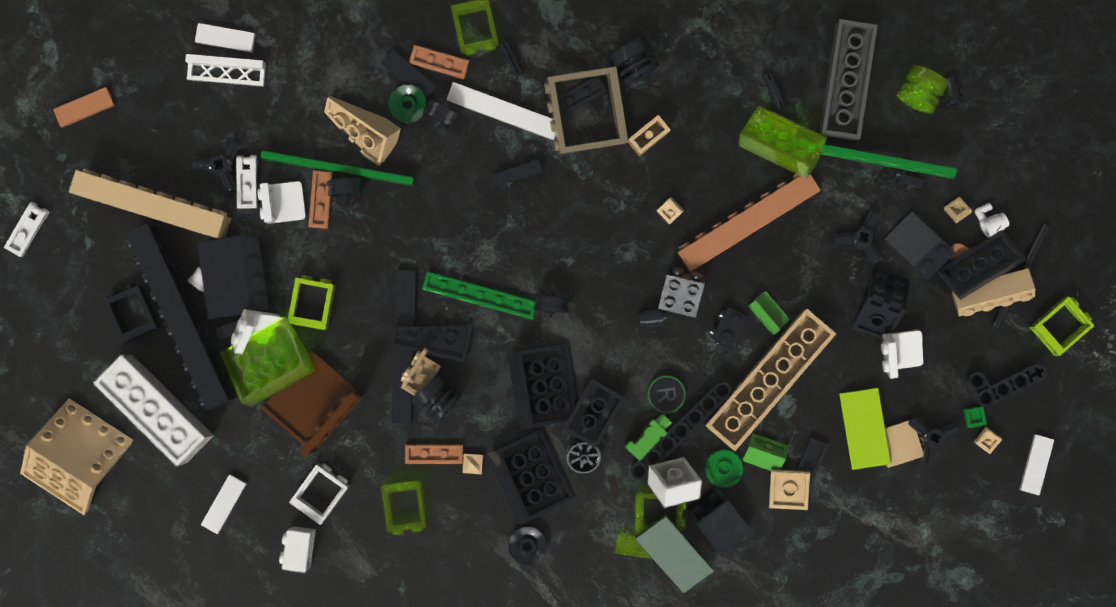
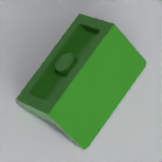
M766 291L748 305L772 335L780 331V328L790 320Z
M752 433L743 461L770 471L771 469L781 470L786 460L788 445Z

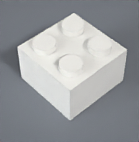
M684 457L649 466L648 485L664 507L700 498L701 479Z
M293 526L283 534L282 544L285 545V549L280 555L282 569L306 572L311 567L316 529Z

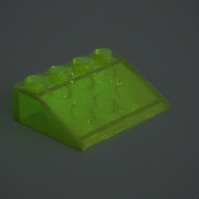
M285 316L251 335L242 354L235 353L234 345L220 353L241 404L251 407L316 371L309 353Z

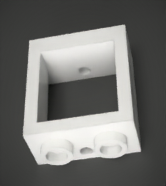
M324 463L322 465L317 464L289 502L320 525L326 520L350 486L347 484L348 480L341 475H334L331 472L332 469ZM318 472H321L341 487V490L324 513H321L301 498Z

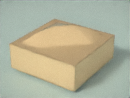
M960 196L944 207L946 213L955 223H958L972 213L971 208Z
M672 197L657 210L669 224L684 211Z
M985 427L974 442L991 454L1002 441V438Z
M464 453L463 473L482 474L483 455Z

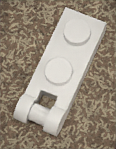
M237 155L238 209L258 208L257 155H250V157ZM244 165H250V170H244Z
M32 201L26 208L4 248L19 257H23L42 223L48 217L49 211L45 208H39L38 204ZM33 213L38 215L35 220L30 218Z

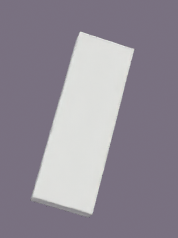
M198 23L195 43L252 53L256 34Z
M1034 434L1019 490L1040 495L1054 443L1053 439Z
M229 474L201 525L219 534L247 483Z

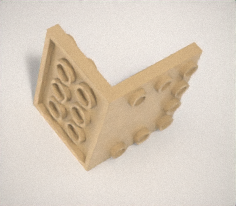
M69 398L26 445L20 474L85 515L90 508L95 487L130 447L133 439Z

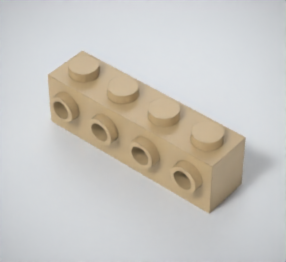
M1029 269L1001 275L961 300L953 291L952 297L958 316H970L978 311H990L997 306H1009L1013 302L1020 300L1028 301L1035 297V286Z

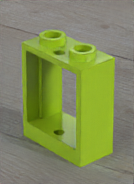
M301 275V278H295L287 323L328 330L336 285L331 284L332 280L320 278V282L312 281L313 277ZM301 284L328 288L322 321L295 317Z
M1063 297L1029 327L1054 356L1062 355L1094 327L1090 315L1080 310L1079 303L1073 297ZM1065 306L1082 326L1059 344L1042 324Z

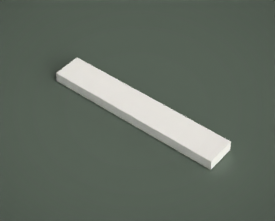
M455 82L452 83L447 101L554 140L555 132L551 131L550 126L552 118Z

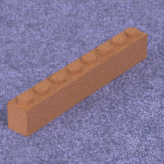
M800 171L792 177L794 179L792 182L787 184L784 181L776 187V192L771 194L768 191L760 196V202L755 204L752 201L743 207L745 209L744 212L738 214L736 211L727 217L728 222L722 224L720 221L712 226L713 231L707 235L703 232L696 236L695 239L697 241L691 245L687 242L680 246V252L677 255L687 271H693L821 191L809 171L804 174Z

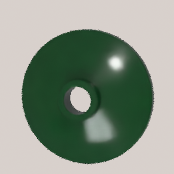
M413 85L399 86L392 92L389 98V110L392 116L403 123L418 121L424 115L422 112L427 107L424 93ZM407 101L412 102V106L410 108L406 107Z

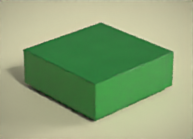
M984 406L963 409L967 428L987 425Z

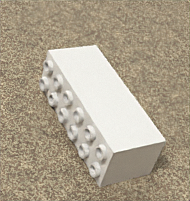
M121 355L94 382L176 466L188 463L214 436L133 355Z

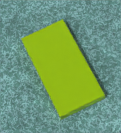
M878 388L840 393L852 470L891 464Z

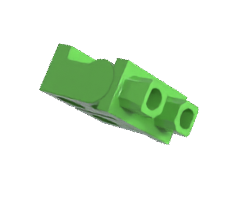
M662 414L655 421L650 419L647 422L649 426L643 428L642 435L634 443L628 440L624 447L638 460H641L659 441L660 437H664L667 434L665 429L672 422Z

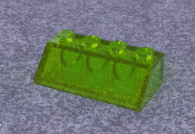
M758 106L740 133L739 147L807 179L817 164L827 138Z

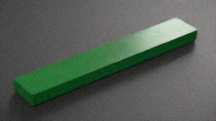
M427 271L422 290L533 320L534 300Z

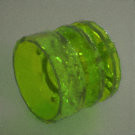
M913 65L906 77L911 84H902L903 90L898 92L897 97L915 110L932 114L936 109L934 105L939 103V100L934 95L942 96L948 86V81L932 70Z

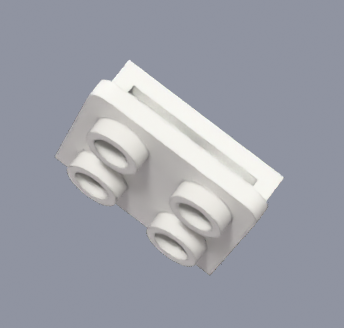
M301 182L272 185L269 183L260 184L258 198L262 200L263 208H260L261 219H264L265 223L271 224L305 219L306 213Z
M244 309L231 337V344L234 345L235 353L242 354L247 342L269 344L280 323V315Z
M920 330L883 334L881 350L884 355V361H882L883 371L887 372L890 379L898 378V369L921 366L923 364L922 333Z

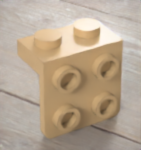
M424 348L423 352H417L410 364L413 367H408L400 380L403 382L401 388L414 396L437 374L441 367L425 357L428 351L426 348Z

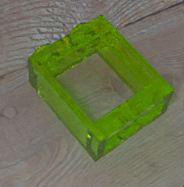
M474 0L451 6L462 54L473 55L477 53V50L491 51L496 49L495 46H499L489 0ZM486 10L492 39L464 45L458 16Z
M421 480L382 485L381 490L387 532L398 535L403 534L404 530L411 529L412 532L423 531V527L427 526ZM416 489L421 521L393 525L389 493Z
M636 492L635 532L640 533L648 527L643 526L644 498L658 499L655 493ZM686 502L676 504V526L680 531L685 530V518H682V510H686Z

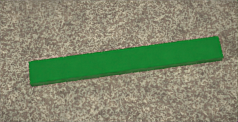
M802 141L801 145L802 151L951 179L955 178L957 172L955 168Z
M264 150L261 152L263 160L414 186L415 179L411 176Z

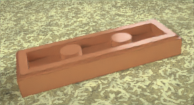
M414 45L409 61L412 65L460 79H465L470 62L463 58Z
M105 87L53 110L60 127L63 128L113 107L115 104L108 88Z
M313 170L309 228H329L331 197L328 196L327 181L333 179L332 171Z
M405 444V464H463V444Z

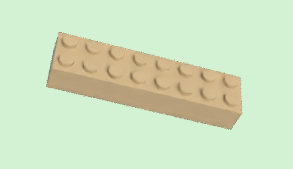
M84 168L82 172L75 171L69 193L218 239L226 238L231 218L226 217L227 213L214 208H212V211H208L209 207L194 203L191 206L190 201L178 197L172 200L173 196L159 191L155 195L154 190L138 185V189H136L134 184L123 180L117 183L118 179L103 174L99 177V173Z
M803 309L704 425L732 450L736 451L836 333L808 309Z

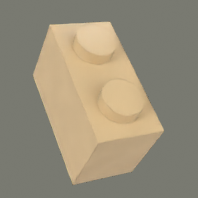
M658 115L630 137L628 143L640 157L666 136L670 129Z

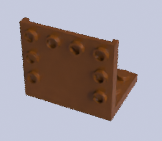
M311 350L308 356L261 409L301 443L302 449L300 453L307 457L314 454L364 395Z

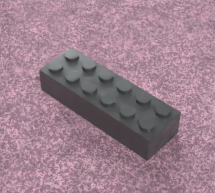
M839 19L836 23L819 136L854 142L860 140L878 25Z

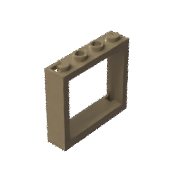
M616 67L552 76L546 79L547 82H544L545 94L549 93L550 101H547L548 112L552 113L553 118L550 121L551 131L555 132L556 139L553 140V145L559 155L628 143ZM607 75L617 139L565 147L555 83Z

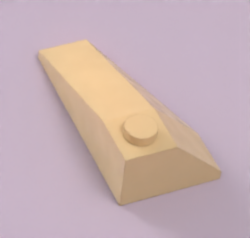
M332 96L327 98L324 111L339 129L346 131L350 136L348 139L352 143L356 142L362 149L360 152L364 157L377 166H381L397 144L401 128L384 117Z

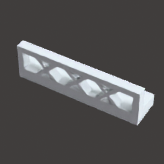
M186 54L185 62L188 63V80L264 86L266 63L262 60ZM193 65L202 66L205 72L200 76H192ZM215 67H220L224 72L219 78H214L210 74V71ZM233 69H239L243 75L238 79H232L229 73ZM253 70L260 71V81H251L247 75Z

